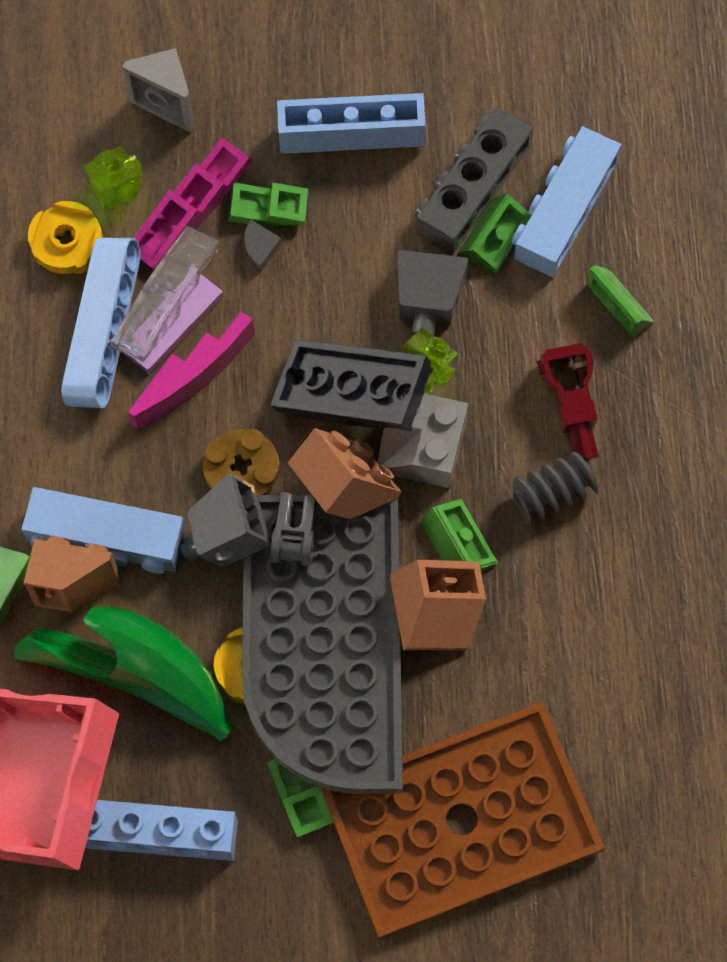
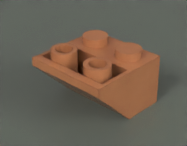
M314 428L288 461L289 466L326 513L351 520L398 498L402 493L392 481L394 478L392 472L375 460L373 457L374 450L366 442L360 439L355 441L346 439L336 431L328 433Z
M49 536L46 540L34 539L23 583L35 606L73 613L117 585L120 580V573L112 552H108L106 547L93 543H87L85 547L70 545V542L63 538Z
M416 560L390 574L403 650L465 651L470 648L486 601L479 562Z

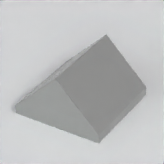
M176 48L125 61L122 70L130 103L192 133L195 124L190 95Z

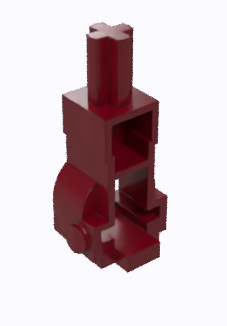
M583 343L545 350V353L541 355L536 363L539 375H542V379L547 387L556 395L562 432H570L574 452L581 455L585 461L598 458L592 427L597 422V414L588 388L593 372L591 351L588 345L583 346ZM573 360V364L582 362L583 367L576 368L575 370L579 389L564 392L563 385L558 383L556 372L551 373L550 368H553L554 364Z

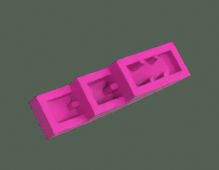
M221 137L202 164L199 166L195 163L174 192L170 189L134 236V239L139 243L140 259L154 270H157L209 216L253 160Z
M240 311L219 340L206 333L185 361L172 354L128 411L132 426L136 429L146 426L171 412L203 389L232 362L255 335L253 319Z

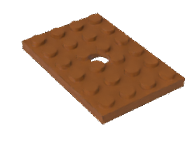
M543 702L402 755V794H351L321 788L379 940L584 860L605 850ZM458 805H464L467 808L473 809L477 815L478 823L476 828L466 835L453 833L446 824L447 813Z

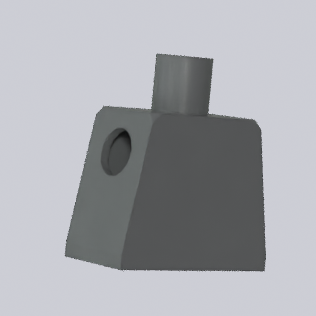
M398 250L399 318L404 321L413 322L411 334L413 338L422 341L432 340L436 324L448 326L453 322L467 279L468 258Z
M232 473L227 474L189 509L187 517L192 535L180 543V550L184 557L191 562L201 557L220 567H225L271 545L255 486Z

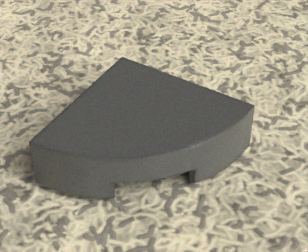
M250 220L245 230V248L251 263L262 271L282 244L281 237Z

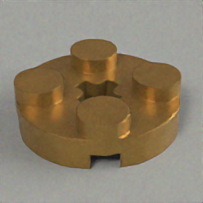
M238 429L220 435L206 447L203 471L210 490L227 474L232 473L254 485L257 495H269L273 490L272 486L276 483L279 476L280 465L275 447L260 431L256 429ZM243 459L244 462L249 461L252 464L247 467L248 473L246 475H241L239 471L232 472L231 467L236 465L235 461Z

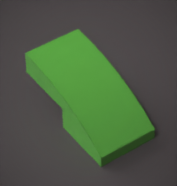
M234 182L231 190L228 221L248 224L252 220L259 225L265 226L304 225L308 189L279 183H272L269 189Z
M275 759L266 762L296 837L334 823L321 787L297 777Z

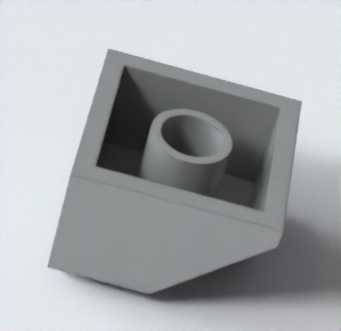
M424 393L412 423V431L387 427L383 429L378 463L388 468L394 476L450 488L467 423L468 403Z

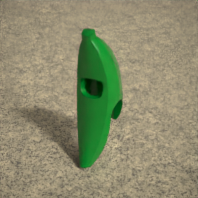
M94 606L84 617L85 624L108 640L114 649L48 628L34 630L19 640L15 646V662L36 663L56 667L123 690L213 735L220 742L226 739L234 729V726L226 720L223 700L211 673L194 651L163 626L135 612L117 607Z

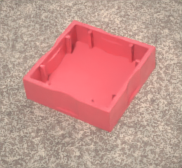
M0 689V860L79 871L119 717L118 712L94 698L55 694L26 696L10 690Z

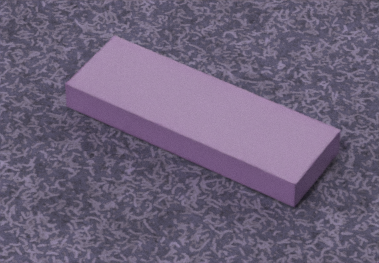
M194 270L120 347L121 352L150 375L224 297L223 291L197 270Z

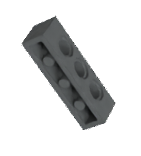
M497 106L489 117L484 115L480 119L474 130L475 136L469 144L464 143L459 148L454 159L456 163L449 172L447 170L442 172L435 184L436 191L430 199L424 198L415 212L417 234L453 255L532 144L533 127ZM488 148L497 149L499 152L495 154L486 153L484 150ZM469 175H474L480 179L478 181L470 182L465 180L464 178ZM448 203H456L460 207L458 209L451 210L444 207V205Z

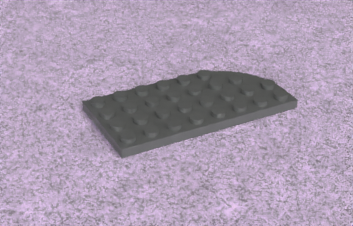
M308 494L292 495L295 512L291 521L292 528L299 527L301 523L300 510L303 509L304 497ZM257 495L272 544L281 495ZM398 498L351 520L326 513L317 502L311 566H302L300 561L289 560L271 563V545L244 558L242 685L250 722L259 740L277 762L302 780L331 791L351 794L403 793L400 630L390 581V574L399 570Z

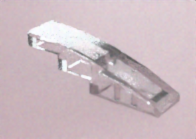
M186 226L162 258L132 304L111 341V347L144 362L179 318L182 304L199 284L200 273L218 252L219 240Z

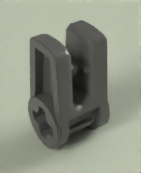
M281 492L276 528H274L272 536L271 563L289 560L300 561L302 566H311L317 501L313 495L308 494L304 497L303 509L300 510L301 523L299 527L292 528V516L295 515L293 496L291 493Z

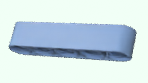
M97 238L94 243L62 382V399L68 407L104 408L109 402L140 263V247L134 238Z

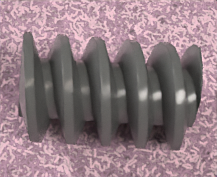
M576 452L569 453L567 457L568 463L562 458L556 459L554 469L548 464L543 465L540 469V475L535 471H530L526 476L527 482L521 477L514 479L513 497L520 515L528 526L532 525V512H535L542 520L546 518L544 507L547 505L555 513H558V500L560 499L569 507L573 506V493H576L582 500H586V487L588 486L595 494H598L596 478L590 466L581 455Z

